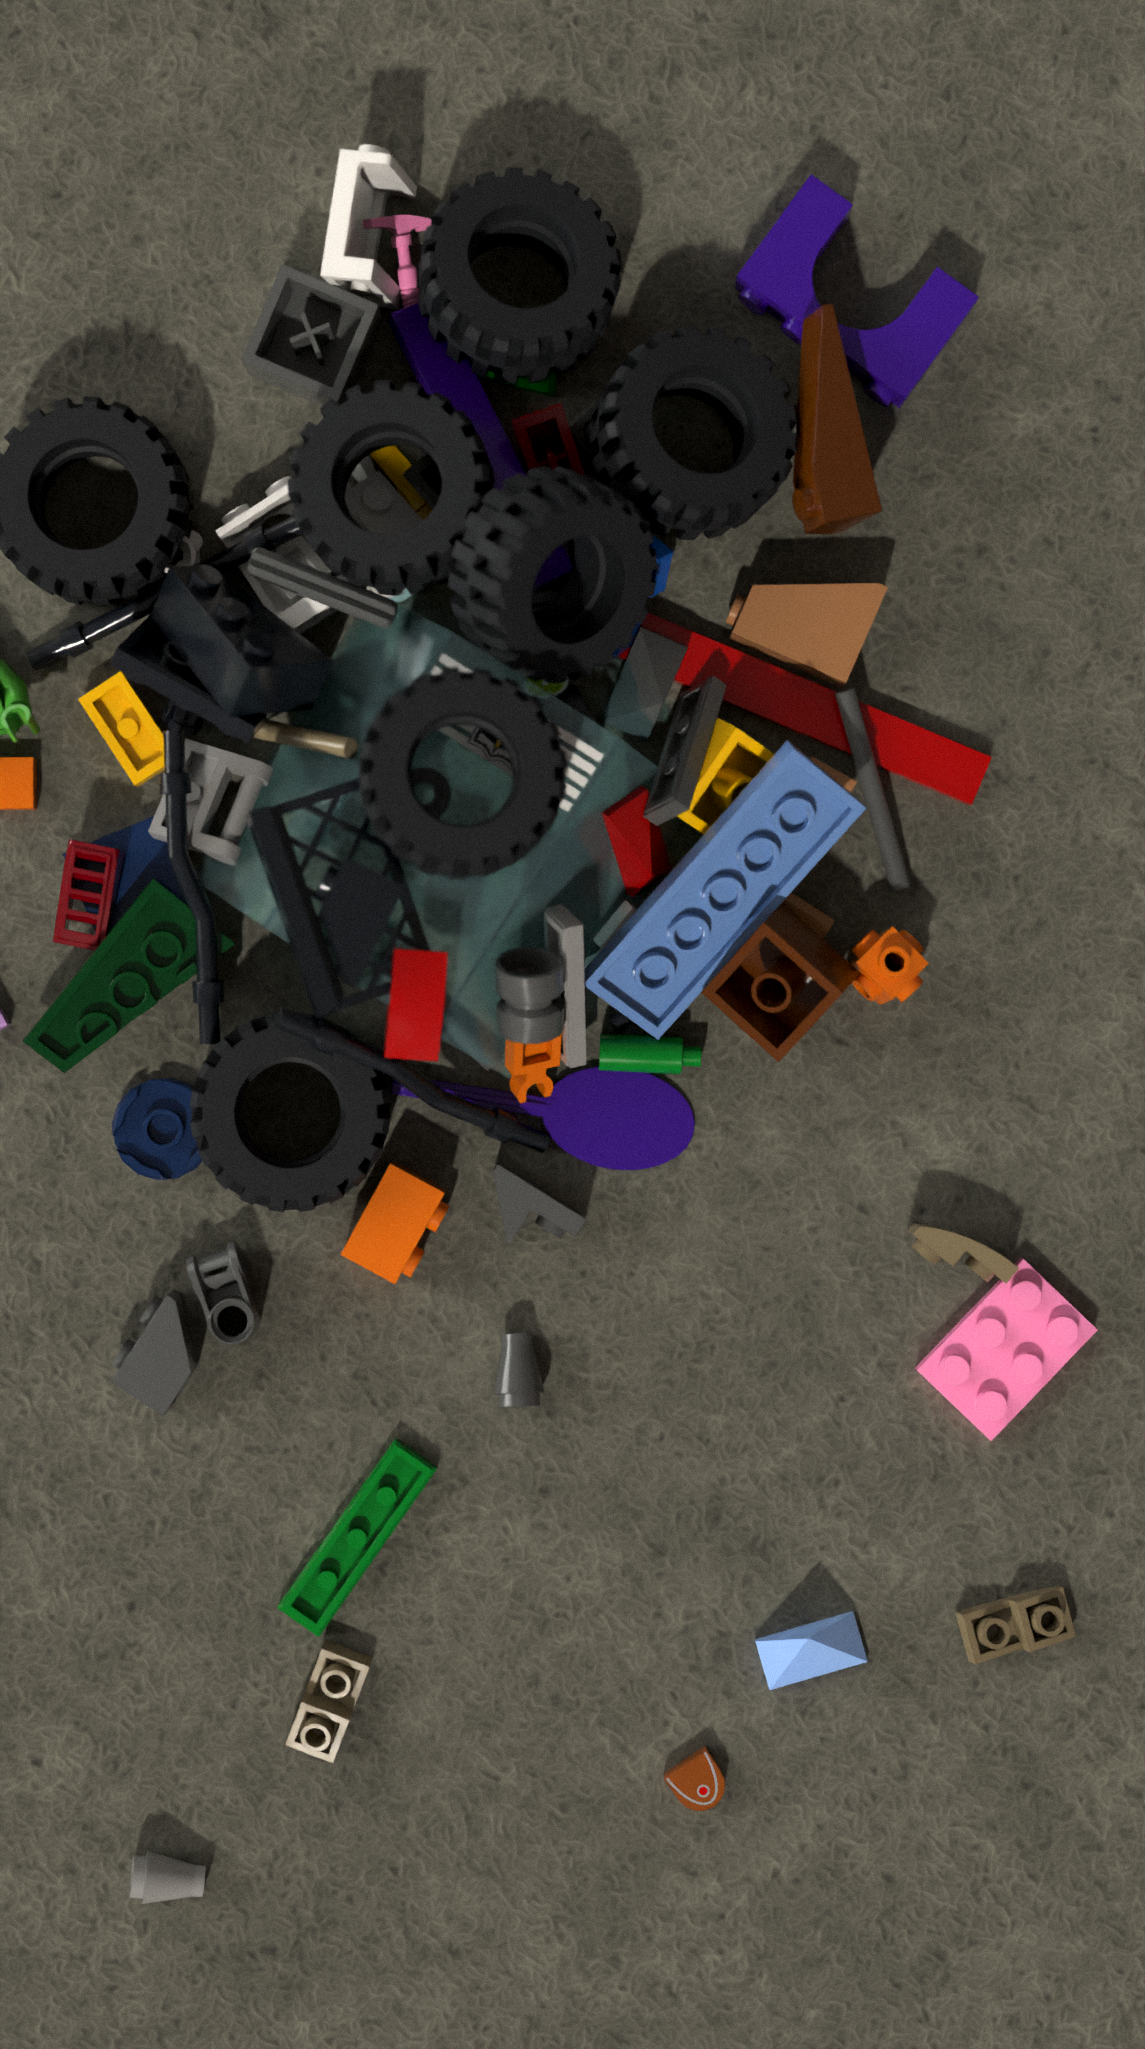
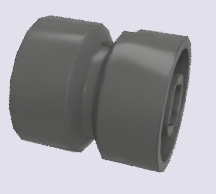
M519 947L500 954L495 960L496 993L501 997L500 1001L496 1004L497 1032L507 1040L523 1044L543 1043L560 1036L564 1031V998L560 995L564 991L563 958L557 952L541 947Z

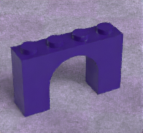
M812 174L738 273L734 287L741 292L738 295V299L742 304L758 315H763L767 311L782 322L780 330L799 345L802 343L803 319L821 307L814 293L812 281L813 268L848 220L853 204ZM936 267L907 309L893 322L870 330L853 329L837 322L849 372L865 383L863 387L864 392L875 402L885 407L892 403L900 409L972 311L979 297L942 269Z

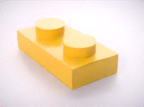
M122 671L78 699L136 787H139L164 770L163 731Z

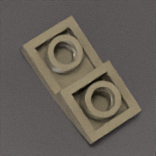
M914 1222L907 1229L908 1232L917 1238L911 1247L934 1266L943 1259L953 1267L966 1252L970 1256L964 1264L987 1283L993 1276H996L1006 1284L1019 1269L1007 1258L981 1242L953 1230Z
M1061 1586L1029 1591L955 1612L968 1662L975 1665L1021 1649L1033 1652L1076 1637L1065 1592Z
M325 1640L287 1738L286 1746L330 1763L334 1762L373 1657Z

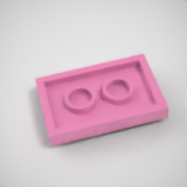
M1020 1258L1015 1263L1019 1269L1007 1284L999 1280L915 1367L926 1380L990 1441L1006 1427L1098 1331L1023 1258Z

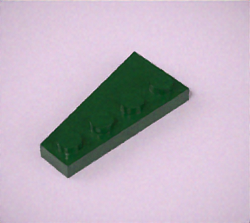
M153 878L22 1042L65 1073L116 1035L119 1030L157 1004L160 999L197 973L196 926L188 904ZM217 928V956H219L236 943Z

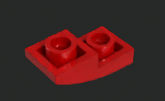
M395 948L392 950L384 1058L438 1061L448 952Z

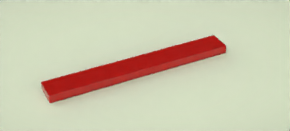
M647 613L642 626L689 646L674 682L691 688L706 678L715 676L727 685L722 702L852 756L835 698L836 691L651 613ZM632 646L617 658L626 661ZM858 701L877 767L969 806L973 804L992 757Z

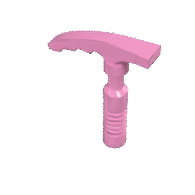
M405 214L363 220L364 230L385 229L393 234L391 244L392 248L397 250L399 267L396 273L399 289L401 290L403 308L418 303L420 289L417 288V268L411 261L409 245L413 244L410 232L412 229L415 232L426 230L428 226H431L432 219Z

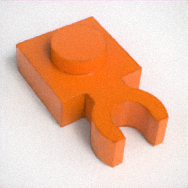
M562 1033L551 1041L538 1044H523L505 1039V1067L512 1075L509 1086L520 1104L526 1102V1092L533 1084H536L544 1098L551 1096L553 1082L546 1073V1069L560 1066Z

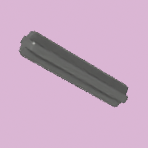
M261 547L254 550L248 563L247 571L251 576L384 629L390 628L396 617L398 605L394 600Z

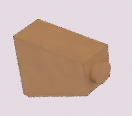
M880 583L753 585L747 598L739 594L736 596L725 622L734 626L729 639L842 688L847 683L888 587Z

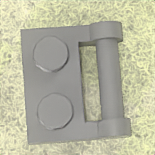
M186 739L185 768L186 772H191L192 793L186 794L188 849L211 856L226 864L237 865L242 852L239 843L247 826L246 817L248 812L253 811L262 786L269 785L274 769L256 759ZM232 774L242 776L244 778L220 837L208 835ZM165 794L161 798L148 833L154 839L167 842Z

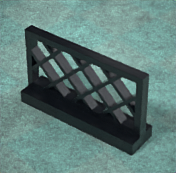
M359 778L271 807L268 805L250 811L246 817L315 1019L389 994L390 982L376 987L375 985L381 973L391 978V970L384 966L397 940L417 950L431 951L399 858L392 853L393 850L384 840L381 841L379 838L366 832L371 822L368 814L360 829L332 815L341 796L360 791ZM332 800L327 812L314 806ZM303 809L323 819L310 846L289 836L283 815ZM328 822L356 836L347 858L353 859L363 839L381 848L386 863L380 874L386 877L388 871H390L392 880L405 886L399 898L404 912L395 930L386 926L383 933L391 936L390 941L379 963L370 959L367 963V967L375 971L366 990L346 997L338 977L339 970L337 964L334 966L328 949L331 946L328 939L324 937L320 926L322 922L320 914L317 916L311 900L312 897L323 902L324 898L316 895L315 890L307 887L303 877V872L311 856L338 869L342 864L341 861L315 849ZM293 847L306 853L301 865H299ZM406 921L413 939L401 933Z

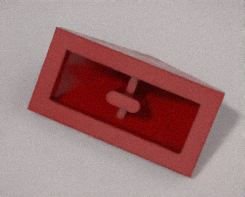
M640 786L602 812L626 892L632 897H635L672 871L659 825L656 826L643 817L644 808L649 796L648 789Z

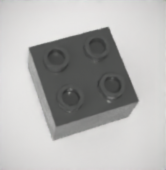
M282 264L241 361L248 375L318 405L323 406L332 399L336 406H339L349 400L345 390L355 387L383 322L380 307L374 302Z

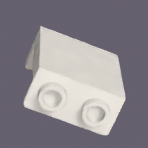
M363 144L359 146L358 151L340 149L320 275L329 284L374 302L380 308L399 310L401 290L377 263L382 229L364 230L363 220L384 217L386 200L389 196L416 197L417 186L386 148Z

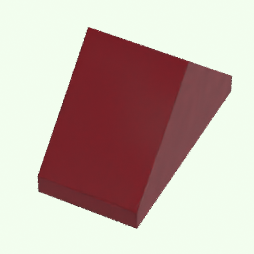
M561 402L511 420L526 473L532 468L547 466L551 469L557 467L568 468L585 475Z

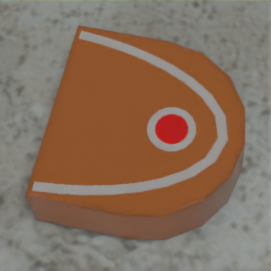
M706 1745L663 1774L664 1780L677 1799L685 1807L694 1811H705L713 1808L722 1799L725 1791V1779L722 1770Z

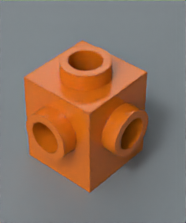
M892 926L880 934L872 929L851 949L856 958L850 964L860 972L852 982V985L863 997L871 1002L875 1000L879 1005L893 1000L895 997L903 1002L924 982L918 975L929 964L921 955L924 951L923 947L915 937L903 929L898 932ZM886 956L900 968L898 972H892L886 967Z

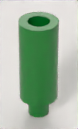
M600 1033L599 1071L681 1074L682 1066L701 1067L702 1046H684L683 1037L661 1036L657 1040L649 1035Z

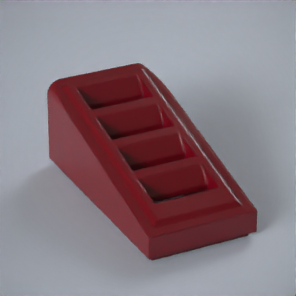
M69 839L64 861L53 942L95 951L110 930L125 851ZM82 858L106 863L105 873L80 869ZM78 879L103 884L102 893L98 894L76 889ZM74 899L100 904L98 915L73 910ZM70 920L97 925L95 935L68 930Z

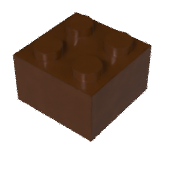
M782 903L701 993L777 1062H780L843 994L860 972Z

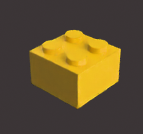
M717 717L690 808L676 817L704 835L775 754L737 727Z

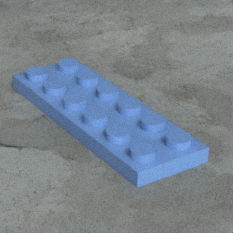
M787 740L584 969L585 987L659 1040L763 922L866 810V807L857 797Z

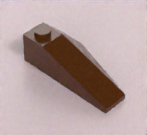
M833 303L822 305L803 319L797 407L799 422L796 424L799 444L798 451L794 455V492L792 502L796 516L799 520H802L805 534L833 535L844 532L882 512Z

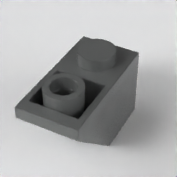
M175 1290L167 1294L164 1300L157 1295L153 1298L139 1320L146 1328L138 1341L135 1343L128 1339L112 1362V1366L119 1370L111 1383L162 1416L171 1409L198 1367L183 1296Z

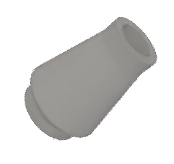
M147 1851L146 1856L134 1855L129 1898L141 1899V1904L187 1897L202 1898L206 1866L194 1865Z

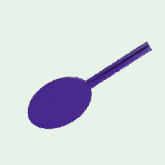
M599 1067L587 1068L574 1072L558 1081L553 1086L550 1097L544 1098L543 1096L526 1094V1102L521 1104L511 1091L429 1079L442 1090L487 1109L493 1110L495 1107L512 1113L543 1117V1122L549 1135L562 1149L584 1162L603 1168L641 1170L659 1166L678 1156L688 1146L694 1133V1116L685 1098L670 1084L648 1073L599 1071ZM393 1079L391 1094L418 1098Z

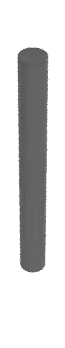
M855 688L835 693V698L890 889L893 892L911 886Z

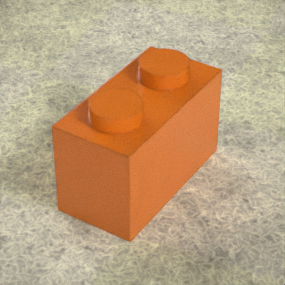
M392 1161L340 1255L393 1284H396L401 1273L411 1278L425 1253V1250L417 1246L425 1229L428 1228L436 1232L450 1205L441 1201L447 1190Z

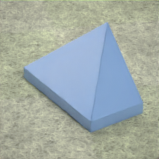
M853 1611L755 1639L769 1690L868 1662Z

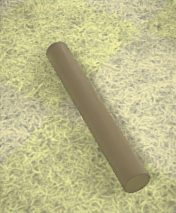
M267 720L253 737L347 759L354 758L358 751V742L354 738Z

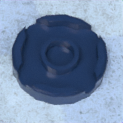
M173 1078L150 1079L130 1089L118 1103L112 1121V1134L117 1147L116 1150L122 1161L137 1174L155 1180L179 1178L197 1169L203 1162L198 1154L199 1148L195 1137H192L190 1101L194 1087L189 1083Z

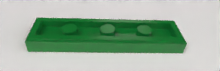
M395 1438L277 1608L319 1637L433 1476L437 1466Z

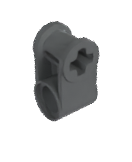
M236 1241L227 1244V1249L199 1259L195 1255L187 1257L186 1266L190 1281L201 1302L209 1330L214 1338L221 1343L234 1345L254 1336L259 1329L261 1315L250 1284L249 1271ZM224 1266L228 1267V1270L213 1276L209 1275V1272ZM227 1307H239L247 1315L248 1323L243 1333H231L224 1326L223 1314Z

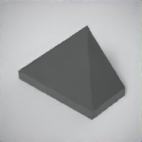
M641 626L600 721L644 741H648L689 646Z

